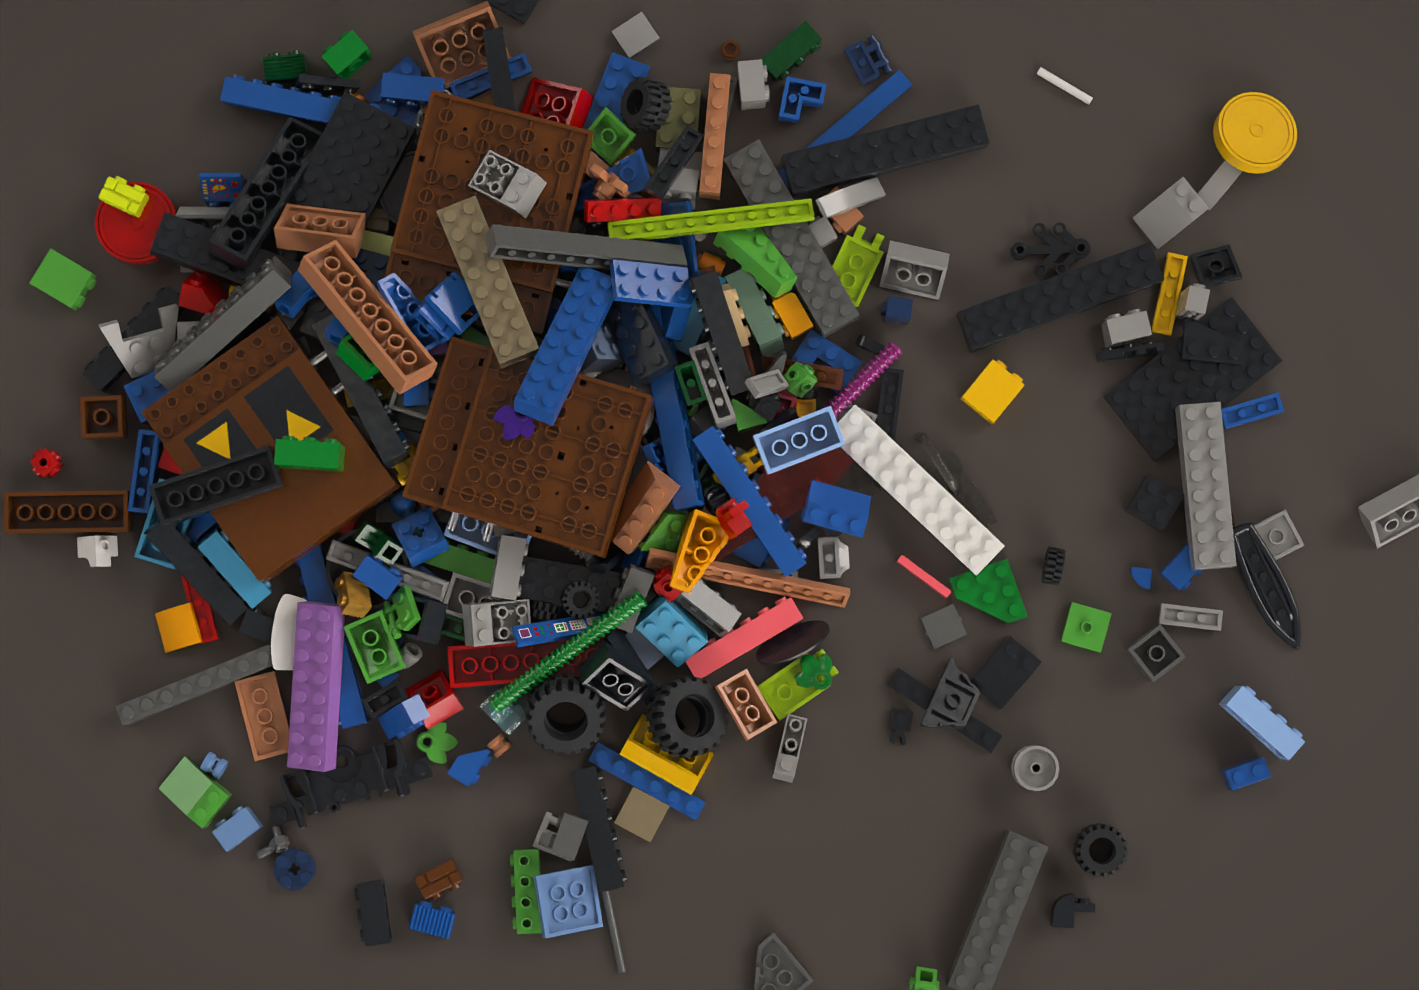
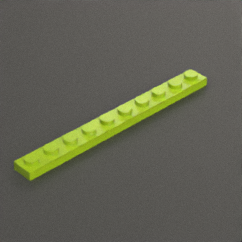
M812 199L613 221L607 222L609 237L643 241L814 221Z

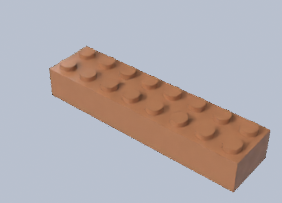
M337 240L303 256L298 271L399 395L432 377L438 363Z

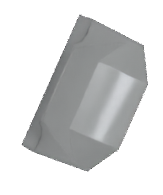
M838 537L817 538L820 579L841 578L842 573L850 568L848 546L840 542Z

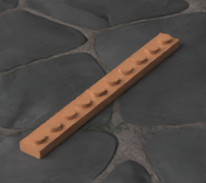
M650 548L645 567L659 570L669 565L673 569L677 553ZM713 561L700 578L845 608L850 596V588L792 576L785 577L782 574Z

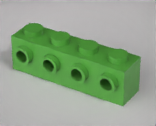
M515 849L514 854H510V866L514 867V875H511V887H515V896H512V908H516V917H513V929H517V934L542 933L533 876L541 875L540 849Z

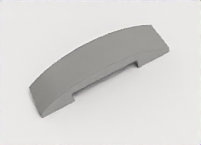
M1226 160L1198 192L1199 197L1208 206L1209 211L1242 173L1241 170L1235 168Z

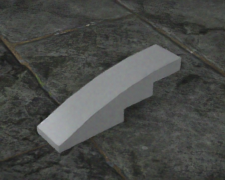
M876 177L835 191L815 201L825 219L846 213L853 208L864 206L868 202L881 199L886 194Z

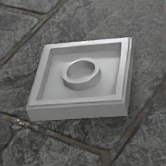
M1286 509L1254 525L1275 560L1304 546Z

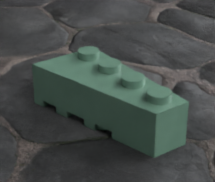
M743 269L725 276L726 283L730 284L731 289H736L739 300L735 302L738 307H742L745 316L744 321L746 325H749L754 342H758L762 359L766 355L770 356L785 349L782 334H784L783 328L780 323H775L773 317L776 315L771 305L767 307L764 301L767 297L762 288L758 289L757 282L755 281L756 278L751 273H746Z

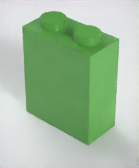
M50 248L31 279L30 284L76 311L77 308L84 304L86 299L84 296L87 291L92 290L95 286V278L97 276Z

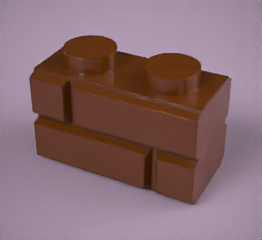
M453 858L414 877L424 899L430 898L431 901L443 896L441 892L448 888L450 892L461 886L460 882L464 880Z

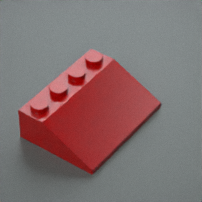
M533 77L520 113L583 129L594 96L582 88Z

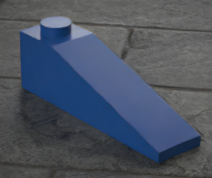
M395 273L376 282L380 294L426 350L440 344L411 315L422 301H419L412 294V290Z

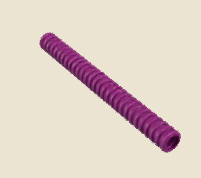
M889 341V345H885L884 350H880V354H876L875 359H871V363L866 364V368H862V372L860 374L857 373V377H853L851 383L848 382V385L844 386L837 396H833V400H829L830 403L828 405H824L825 408L832 407L836 419L839 417V413H843V409H847V406L851 405L853 400H857L856 397L858 395H862V391H866L865 388L867 386H871V382H875L874 379L876 377H880V373H884L885 368H889V364L894 363V359H898V355L903 354L902 350L893 341ZM763 467L760 468L761 472L771 481H774V478L784 471L781 469L767 475Z

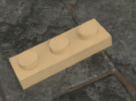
M729 283L721 285L741 346L750 345L748 338L751 337L748 325L743 326L741 320L745 318L742 307L737 308L735 302L739 300L736 289H731Z

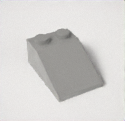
M1182 177L1132 219L1158 250L1209 208L1186 179Z

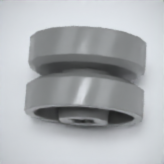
M1029 745L1016 752L1012 758L1011 772L1015 781L1023 788L1041 791L1052 786L1058 778L1059 763L1054 753L1046 747ZM1034 764L1039 765L1036 769L1037 772L1032 770Z

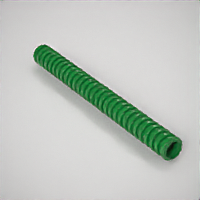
M635 591L634 595H629V599L625 598L623 603H618V607L614 606L613 610L608 611V614H603V618L599 617L597 622H592V626L588 625L587 629L582 630V633H577V637L573 636L571 641H566V645L562 644L561 648L558 647L556 649V652H551V656L547 655L545 660H540L541 663H536L535 667L532 666L530 668V671H525V675L521 674L520 678L515 679V682L511 681L509 686L506 685L504 687V690H499V694L495 693L494 697L491 696L489 698L492 708L496 712H502V708L506 709L507 705L512 704V701L518 700L517 697L521 698L523 693H528V689L532 690L533 686L536 687L538 685V682H543V678L547 679L548 675L554 674L553 671H558V667L562 668L564 663H569V659L573 660L574 656L579 655V652L583 653L585 648L588 649L590 647V644H595V640L599 641L600 637L605 636V633L609 634L611 629L614 630L616 628V625L620 626L621 622L626 621V618H631V614L635 615L637 610L640 611L642 606L646 607L647 602L639 591Z

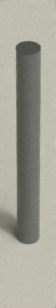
M606 891L601 893L618 973L626 972L610 892Z

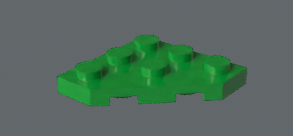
M1008 559L985 566L977 576L972 571L949 578L955 598L1006 623L1028 617Z

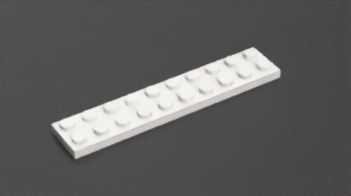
M856 404L838 422L846 444L841 446V448L976 576L1003 549L1004 545Z

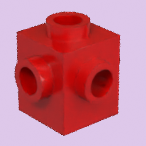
M46 448L39 449L33 454V459L30 461L34 466L31 468L38 477L43 476L48 479L55 477L64 466L60 461L61 456L54 449L52 451ZM47 460V464L43 466L42 463Z
M667 565L664 569L660 568L654 574L653 588L658 595H664L672 602L683 591L669 586L673 569Z

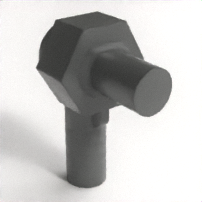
M280 826L272 828L274 838L270 841L269 846L257 851L259 859L273 853L275 850L276 853L288 850L290 842L288 836L282 835Z

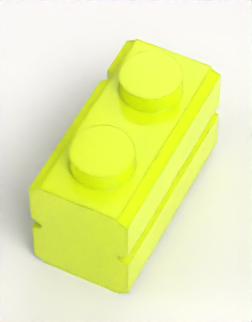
M109 176L104 184V188L101 190L99 199L132 216L140 218L149 200V196L145 193L146 189L136 184L134 187L126 184L127 180L116 176L115 179Z

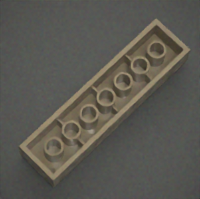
M476 196L436 211L501 369L535 356L539 347L503 260L488 256L485 236L489 231V227Z

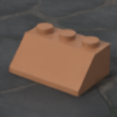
M747 669L715 686L746 741L777 723Z

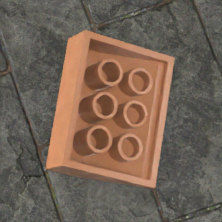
M485 1L412 32L431 77L443 78L446 82V89L450 87L449 83L488 68L483 30L499 27L488 1ZM507 50V56H508V59H510L511 57H510L509 52H508V50Z

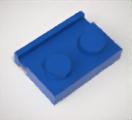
M660 442L643 446L645 460L651 462L662 472H668L663 462L664 450Z

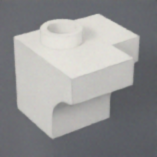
M94 535L77 537L78 558L88 559L90 567H110L111 557L118 556L117 536Z

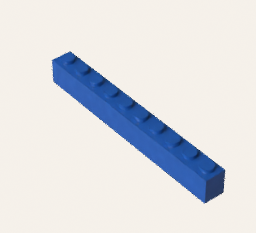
M651 306L664 333L663 306ZM666 338L677 362L674 341ZM674 369L649 383V386L652 388L653 406L657 414L655 421L660 430L659 442L664 450L663 462L667 467V476L681 486L672 498L671 503L676 510L685 511L704 506L705 502L686 403Z
M322 544L295 564L297 567L300 566L302 574L299 575L301 586L306 588L307 594L304 595L306 601L337 604L336 594L331 589L327 579V561ZM345 630L338 723L339 726L342 725L343 729L369 722L366 708L362 703L363 696Z

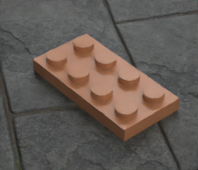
M276 671L234 681L254 761L288 753L290 725Z

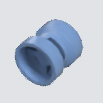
M209 752L200 770L210 772L213 777L219 779L229 761L223 758L219 759L216 754Z

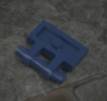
M875 35L867 38L870 43L867 47L861 40L844 49L862 86L880 78L881 75L878 71L880 68H883L885 74L893 71L890 66L891 62L884 55L881 49L883 46L880 41H877ZM874 52L879 61L874 63L870 53Z

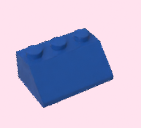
M811 479L800 519L807 523L863 538L869 516L871 496Z

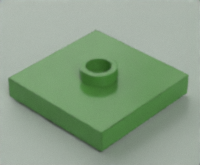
M1071 602L1060 642L1101 653L1112 613Z

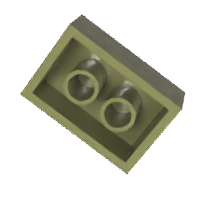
M668 87L672 99L670 103L671 110L669 111L666 123L657 130V152H660V148L671 149L686 126L698 131L701 89Z

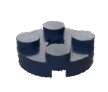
M300 848L288 849L282 852L275 860L274 876L281 887L289 890H299L306 887L316 873V864L313 857ZM292 863H295L296 866H300V870L297 871V875H294L293 872L289 871V868L292 867Z

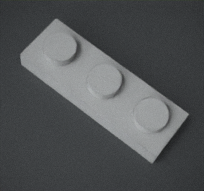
M1161 603L1158 624L1221 631L1223 610Z

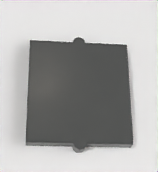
M954 604L920 618L926 630L925 635L929 637L934 649L967 635L961 622L962 617H959Z

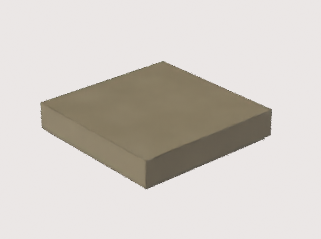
M633 786L614 823L651 842L669 805Z

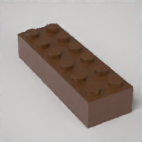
M130 491L4 492V534L133 533V512L128 511Z

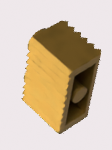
M343 571L334 584L335 589L338 590L337 604L340 605L342 615L346 614L349 616L353 615V617L356 616L357 618H364L372 607L368 586L354 577V573Z

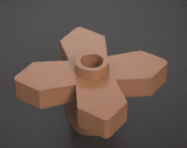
M592 164L589 171L593 174V180L597 182L592 193L594 198L597 200L611 199L614 194L620 198H630L631 193L627 190V184L622 182L614 173H607L597 164Z

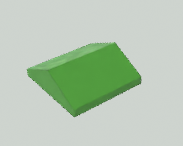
M607 107L604 108L588 129L594 131L592 148L610 165L624 153L636 136Z

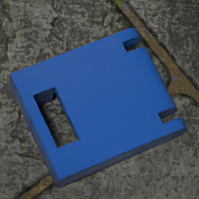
M454 271L425 297V301L458 336L479 317L465 281ZM469 309L475 315L465 322L460 316Z

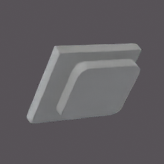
M640 12L611 31L629 59L660 39L643 12Z

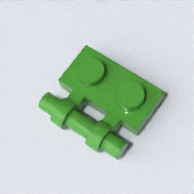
M403 585L391 597L393 605H391L390 601L383 603V612L389 622V632L393 634L394 639H399L402 636L401 630L410 631L421 620L411 588Z

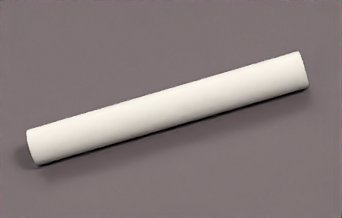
M1042 67L1037 72V75L1088 105L1093 97Z

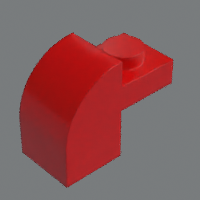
M734 497L716 510L717 519L730 540L753 525L743 512L749 507L747 502L743 500L738 504Z

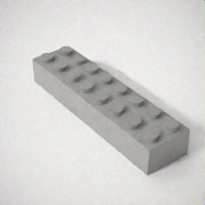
M1221 402L1179 405L1175 408L1191 571L1235 567L1236 556Z

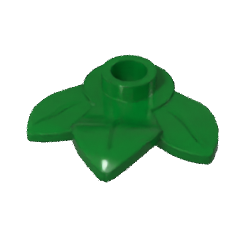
M826 653L822 654L819 659L812 655H802L800 664L803 671L794 676L796 682L805 688L813 686L820 690L828 688L832 682L830 671L833 665L831 658ZM823 675L824 680L822 682H819V676Z

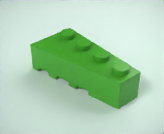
M761 227L720 231L717 233L713 244L718 248L724 249L727 252L726 255L731 260L735 259L741 264V269L746 273H751L756 278L755 281L774 298L791 291L798 277Z

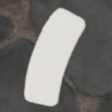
M284 594L279 601L273 623L271 656L275 670H293L297 602H304L306 600L290 594Z

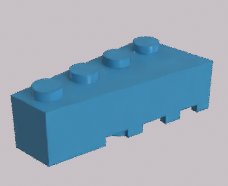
M218 526L198 542L200 551L252 609L271 593V583L259 582L224 531H221Z

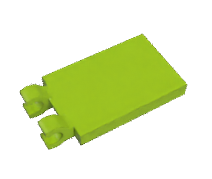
M858 225L853 237L846 236L832 266L854 306L857 308L884 252L879 250L885 237L877 233L873 243L863 240L861 238L866 227Z
M821 649L813 656L819 659V657L822 654H824L825 651ZM802 656L757 686L779 721L825 690L817 689L814 686L805 688L796 682L794 676L803 671L800 664ZM835 666L830 671L832 677L839 673ZM823 675L818 678V681L822 682L824 680Z

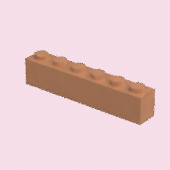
M710 73L699 198L720 200L731 76L728 74Z

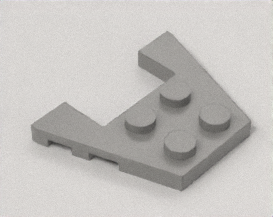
M177 304L158 308L162 325L161 329L122 339L117 320L98 325L131 378L154 372L156 370L157 358L163 352L168 353L172 349L171 346L175 342L179 310Z

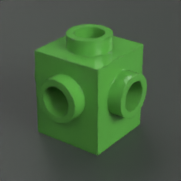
M796 361L783 375L789 384L787 387L788 391L801 398L810 391L818 381L814 376L815 371L808 364L803 365Z
M917 966L914 977H910L909 989L939 990L940 982L937 981V970Z

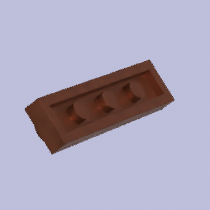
M764 356L762 373L776 357ZM786 359L782 375L795 364L796 360ZM797 361L803 365L808 364L815 371L814 376L818 380L814 386L841 390L844 369Z

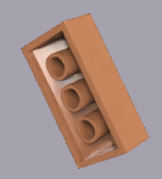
M286 204L274 227L276 247L310 253L337 240L351 258H357L363 243L366 213Z
M649 461L646 462L625 493L611 539L615 545L628 555L638 548L640 542L645 539L681 487Z

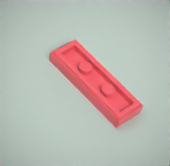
M901 555L896 561L944 598H947L951 593V590L904 555Z

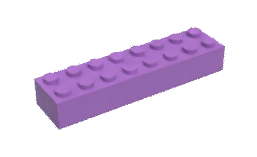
M315 601L297 602L287 767L321 772L336 769L345 614L342 615L340 605Z

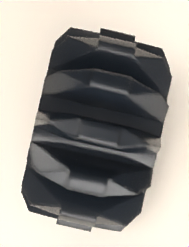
M719 483L710 485L703 490L706 510L709 511L710 515L717 517L716 510L731 500L725 488Z

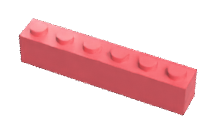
M784 596L775 602L777 606L769 610L767 606L757 612L759 615L757 618L751 620L748 617L739 623L741 627L733 630L732 628L729 633L717 641L715 638L709 640L705 644L704 649L697 651L685 661L694 677L702 679L804 619L792 598L787 599Z

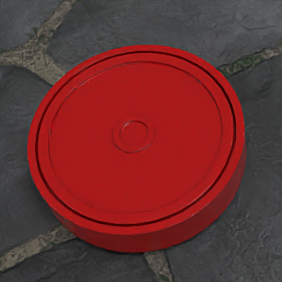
M128 182L126 184L134 187L136 184L146 189L145 193L149 196V200L140 218L101 201L95 215L96 235L103 248L116 259L133 265L149 264L161 259L150 255V249L164 212L176 216L177 209L172 200L159 188L144 182Z

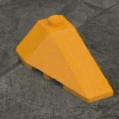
M697 509L688 513L679 542L669 584L670 587L690 593L705 570L726 545L729 537L722 529L717 517Z

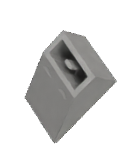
M489 150L468 186L526 219L547 182L536 173Z
M529 599L462 604L465 646L476 647L515 642L511 632L512 626L531 624Z

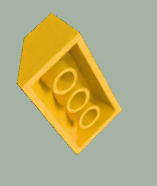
M642 714L620 755L692 795L714 753L708 752L699 756L679 758V756L673 757L669 755L668 751L663 752L659 748L660 744H655L652 740V737H654L653 733H649L647 728L650 726V723L646 721V715Z

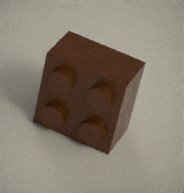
M122 395L80 397L82 439L128 438L126 397Z

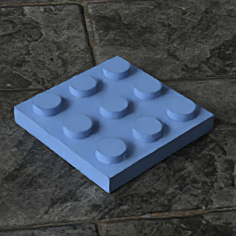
M593 865L533 876L543 938L603 927Z

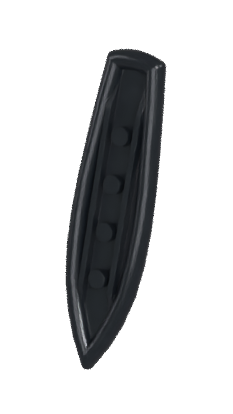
M1251 522L1238 525L1233 529L1235 556L1249 593L1267 625L1284 642L1298 650L1300 649L1301 622L1291 588Z

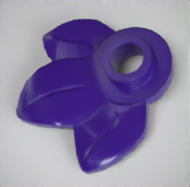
M503 406L494 415V420L504 423L503 436L506 440L514 439L520 433L529 439L534 432L535 425L531 417L526 415L519 416V413L514 411V406Z

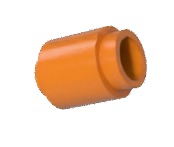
M705 251L703 255L698 254L697 257L698 270L715 265L718 276H721L726 264L721 257Z

